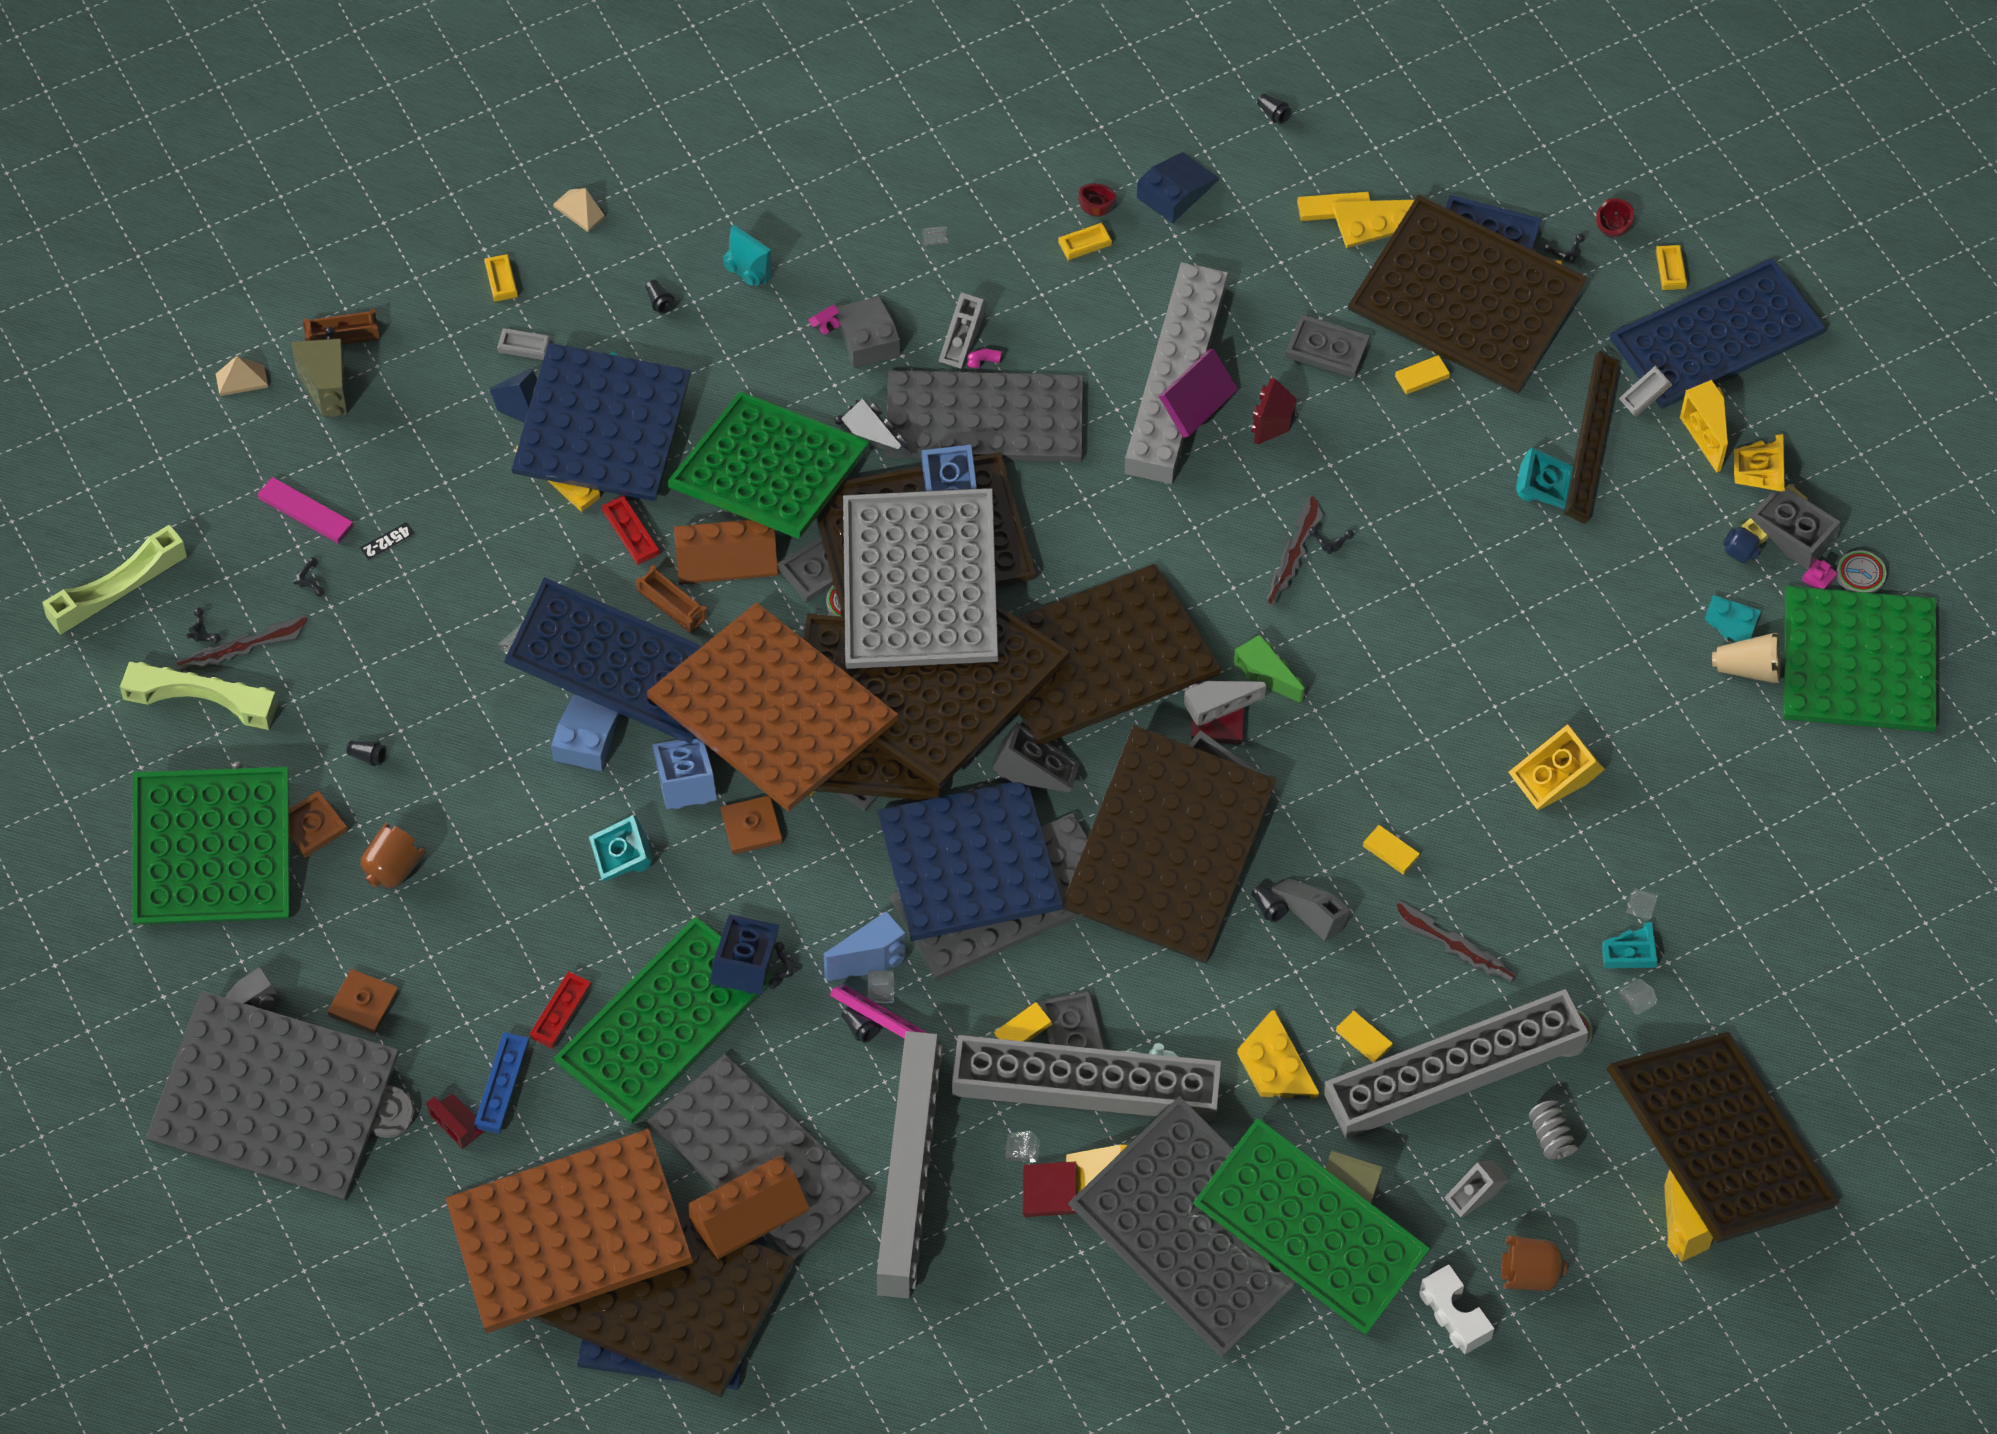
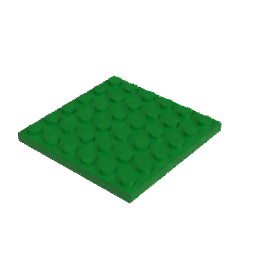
M739 391L670 477L668 487L800 539L867 452L869 441Z
M1786 586L1783 719L1935 732L1936 599Z
M288 767L133 772V925L290 919Z

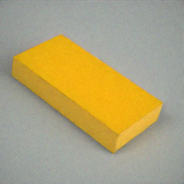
M1099 223L1059 237L1058 243L1066 258L1071 260L1111 246L1112 240L1103 223Z
M1657 246L1656 256L1662 290L1686 289L1687 281L1681 246Z
M508 254L485 258L494 302L517 298V289Z
M1439 355L1395 373V377L1406 395L1446 380L1450 376Z
M1380 825L1363 842L1364 848L1403 875L1417 861L1420 853Z
M1035 1002L996 1030L994 1034L998 1039L1029 1042L1051 1026L1052 1022L1038 1003Z
M1355 1011L1336 1027V1032L1373 1063L1379 1061L1392 1048L1393 1043Z

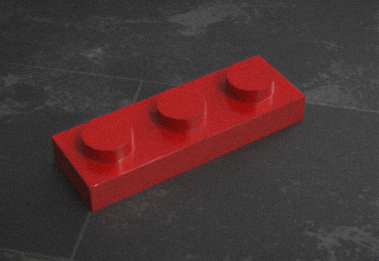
M624 495L602 505V512L637 566L659 555V549Z
M568 971L530 1032V1039L554 1049L592 987L591 982Z

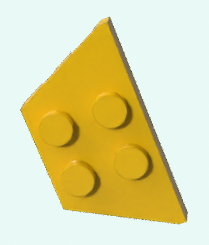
M1783 434L1776 435V441L1765 445L1761 440L1752 445L1734 449V478L1736 484L1785 491Z
M1275 1010L1270 1011L1237 1051L1260 1097L1282 1096L1283 1098H1294V1095L1310 1096V1099L1318 1098L1319 1092Z

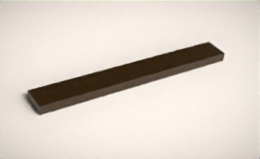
M1601 351L1595 354L1564 510L1565 515L1583 524L1588 522L1590 518L1620 364L1619 360Z

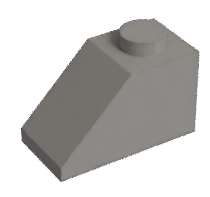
M1494 1160L1477 1162L1444 1198L1461 1218L1492 1199L1509 1179Z

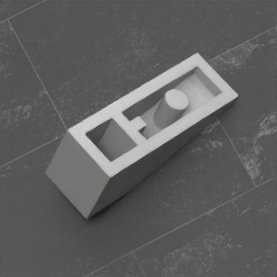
M960 293L938 362L960 369L963 368L981 327L988 305L984 299Z
M1206 681L1202 684H1193L1185 690L1184 705L1197 727L1265 699L1266 684L1264 682Z

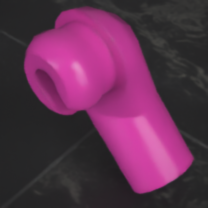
M982 348L971 352L967 357L969 358L967 365L968 367L979 368L981 361L1000 363L1002 351Z

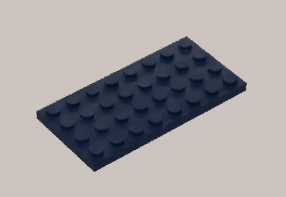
M1772 258L1612 332L1610 340L1639 379L1656 366L1670 381L1672 386L1655 400L1659 407L1663 409L1683 400L1686 390L1710 380L1717 384L1824 334L1826 327Z
M544 577L506 655L504 663L665 734L686 741L688 744H691L694 737L693 733L649 699L647 691L702 646Z

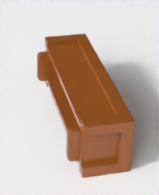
M370 309L369 312L312 320L303 319L305 341L327 340L325 333L327 327L334 328L335 334L332 339H341L342 345L379 340L375 309Z
M652 565L646 575L636 580L637 591L690 634L708 619L707 607L704 605L700 606L659 573L656 566Z

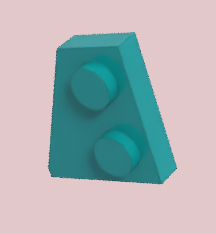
M1713 595L1705 621L1712 627L1717 628L1720 634L1727 640L1730 638L1734 642H1739L1752 638L1761 610Z
M1652 922L1644 923V927L1632 932L1628 930L1619 937H1612L1603 941L1604 968H1656L1657 956Z

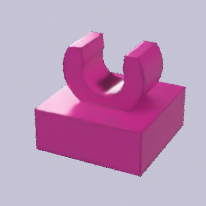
M834 304L809 318L808 321L812 327L820 324V331L825 335L829 333L826 327L827 322L831 323L834 329L840 326L839 321L833 317L839 311Z
M1817 559L1803 575L1802 581L1812 588L1827 589L1836 579L1838 573L1831 569L1829 563Z

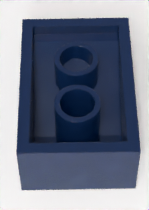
M1182 152L1153 166L1138 180L1137 199L1171 223H1174L1219 180V177Z
M729 914L714 957L710 984L762 995L780 925Z

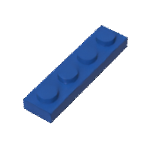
M503 1032L475 1119V1129L501 1134L529 1045L528 1037Z

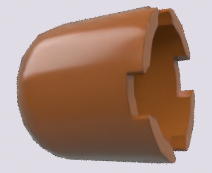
M388 823L382 826L360 859L361 868L367 875L365 880L375 888L379 885L391 889L398 887L426 854L423 848L420 847L418 850L413 845L415 842L414 838L397 826H394L392 830L389 829L390 825Z
M1509 1235L1506 1238L1505 1243L1510 1245L1508 1253H1502L1501 1279H1506L1507 1281L1503 1284V1288L1550 1291L1559 1283L1561 1276L1566 1275L1567 1261L1563 1260L1562 1253L1555 1243Z

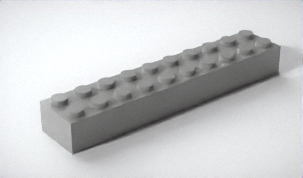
M1181 262L1125 457L1124 474L1169 484L1173 483L1185 438L1180 434L1159 396L1203 354L1210 350L1227 288L1228 272Z
M1564 989L1325 1082L1324 1095L1345 1139H1348L1583 1048L1587 1043L1588 1031L1567 990Z
M905 1032L877 1268V1296L909 1299L910 1289H916V1270L920 1255L919 1243L922 1238L923 1228L922 1216H924L925 1191H927L928 1186L927 1174L931 1159L930 1148L933 1142V1121L936 1116V1095H938L939 1090L938 1079L942 1063V1044H937V1034Z
M958 1035L952 1096L1156 1117L1180 1096L1204 1121L1215 1122L1221 1061Z

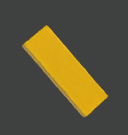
M1369 192L1298 197L1300 221L1336 219L1331 206L1332 202L1370 201Z

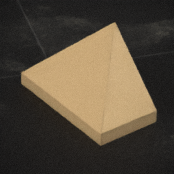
M586 188L571 189L553 204L554 208L587 232H590L605 218L603 212Z
M236 356L216 373L220 396L268 388L264 365Z

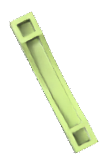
M170 525L164 527L148 537L132 557L111 573L84 586L63 589L43 601L47 619L60 635L185 559L187 555L182 539Z
M129 662L120 685L123 700L148 705L171 697L190 696L204 698L228 708L238 716L244 725L266 730L270 728L278 705L275 692L265 687H250L241 682L230 683L216 677H201L192 672H177L168 667H153L144 662Z

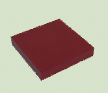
M1244 707L1197 727L1192 718L1191 741L1201 730L1217 743L1242 744Z
M1076 1161L1023 1165L1024 1217L1077 1214L1068 1205L1069 1201L1077 1195L1078 1165Z

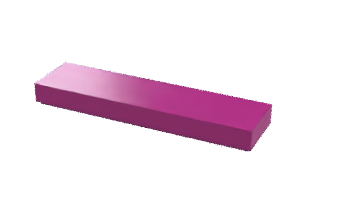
M273 477L258 493L259 500L338 544L353 527L352 521Z
M844 984L834 987L830 994L831 997L904 1039L906 1031L928 1033Z

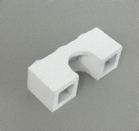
M1447 1265L1422 1279L1419 1294L1422 1301L1426 1305L1430 1304L1434 1310V1315L1439 1325L1446 1327L1450 1333L1449 1337L1456 1348H1460L1464 1354H1467L1490 1341L1493 1336L1494 1327L1479 1307L1468 1313L1460 1312L1454 1308L1452 1302L1462 1296L1464 1285L1451 1266Z

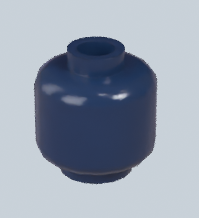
M1742 526L1737 529L1732 528L1723 541L1724 551L1740 563H1746L1749 559L1754 561L1761 551V547L1758 546L1760 538Z

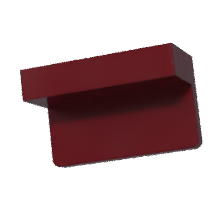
M450 1094L441 1102L435 1096L426 1102L428 1114L462 1150L485 1132L484 1130L475 1129L476 1116L454 1094Z

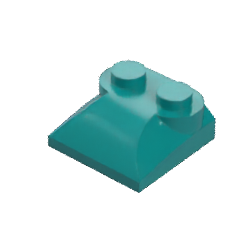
M733 225L730 229L729 251L723 256L724 267L729 272L736 273L742 277L748 285L758 286L759 284H766L772 278L771 249Z
M1532 447L1527 451L1520 465L1516 486L1518 495L1527 502L1537 499L1565 509L1573 466Z
M634 815L589 836L603 881L618 877L632 870L642 872L652 863L653 856L646 832L638 818Z

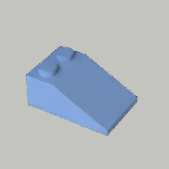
M971 445L922 450L921 459L926 492L977 489Z
M573 694L558 723L551 745L553 761L602 771L620 713Z
M693 737L691 744L682 740L652 744L666 809H680L688 805L706 804L717 800L713 772L704 742L697 737Z
M887 911L824 953V978L827 981L884 972L890 967H897L905 958V932Z

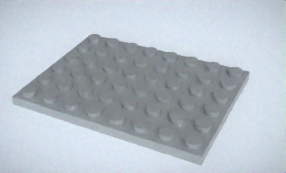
M992 488L844 495L846 669L998 662Z

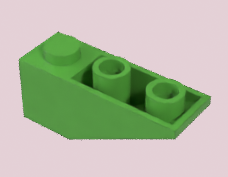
M1258 635L1235 649L1234 663L1248 680L1264 682L1266 688L1299 703L1303 701L1305 686L1302 680L1291 673L1286 661L1280 659L1275 654L1270 642H1265Z

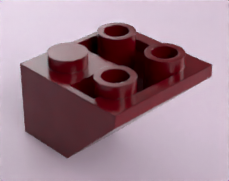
M1270 377L1268 386L1263 385L1260 394V406L1256 405L1252 417L1254 422L1251 433H1255V444H1261L1289 432L1296 413L1297 398L1275 378Z

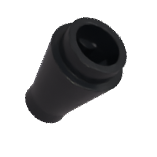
M1266 93L1259 96L1257 105L1263 109L1274 123L1283 124L1289 119L1291 108H1289L1288 103L1268 96Z
M657 280L649 281L645 289L648 292L653 310L660 314L670 312L675 304L674 296L662 287Z
M351 740L347 745L346 752L349 756L376 766L382 765L385 761L387 749L379 741Z
M1263 885L1253 889L1251 896L1255 899L1266 920L1277 922L1284 917L1287 908L1283 900L1265 889Z
M849 1006L843 1010L841 1017L845 1020L857 1041L867 1043L876 1036L878 1028L875 1021Z

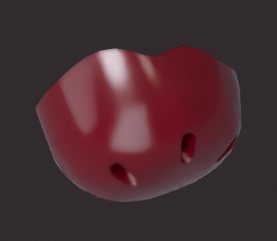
M1097 183L1082 186L1078 196L1079 205L1082 210L1093 217H1101L1109 213L1114 207L1116 193L1111 188Z
M1611 198L1606 200L1596 213V224L1599 230L1611 238L1623 236L1630 231L1634 223V209L1628 202L1622 199Z

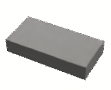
M503 328L497 350L498 353L543 360L547 344L550 343L551 339L548 335Z
M1655 366L1619 399L1637 417L1670 388L1672 384Z

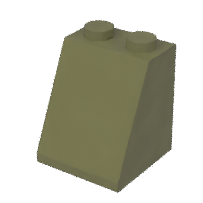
M341 339L292 342L297 375L321 415L330 417L347 415L346 366Z
M1331 1150L1325 1169L1373 1205L1379 1189L1382 1167Z

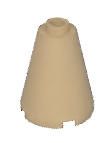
M1771 633L1717 647V652H1712V665L1717 667L1718 672L1770 683H1779L1781 673V655L1779 648H1777V646H1780L1779 634Z

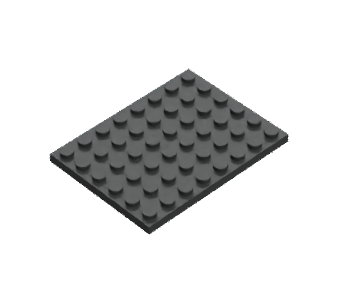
M200 991L146 1139L153 1143L346 1201L400 1052L395 1048Z
M1179 1096L1072 1198L1068 1205L1222 1358L1296 1283L1192 1204L1233 1149Z

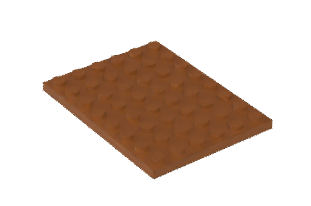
M757 602L647 691L649 699L788 812L899 720L898 713Z
M649 1129L445 1198L486 1334L693 1263Z

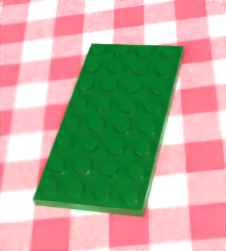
M695 916L554 1057V1062L629 1123L633 1124L760 994H751L741 990L722 988L710 984L713 961L721 936ZM769 973L767 975L763 991L768 987L769 982L773 979V976H771Z
M1259 1118L1254 1121L1192 1203L1364 1335L1368 1333L1430 1249Z

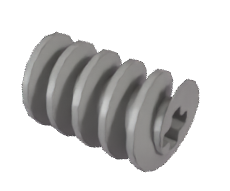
M1555 1100L1540 1103L1529 1112V1118L1533 1121L1532 1126L1536 1130L1540 1146L1544 1149V1156L1548 1159H1562L1572 1155L1578 1149L1576 1145H1569L1574 1141V1138L1570 1135L1565 1136L1570 1132V1128L1563 1126L1567 1120L1565 1117H1559L1563 1110L1561 1108H1554L1558 1104V1101Z

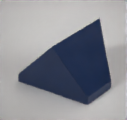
M534 369L525 371L488 388L497 411L525 423L537 382Z

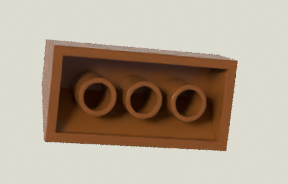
M752 520L674 527L679 584L778 576L774 529Z
M780 1155L690 1202L689 1222L716 1258L719 1259L808 1212L809 1206L795 1173Z

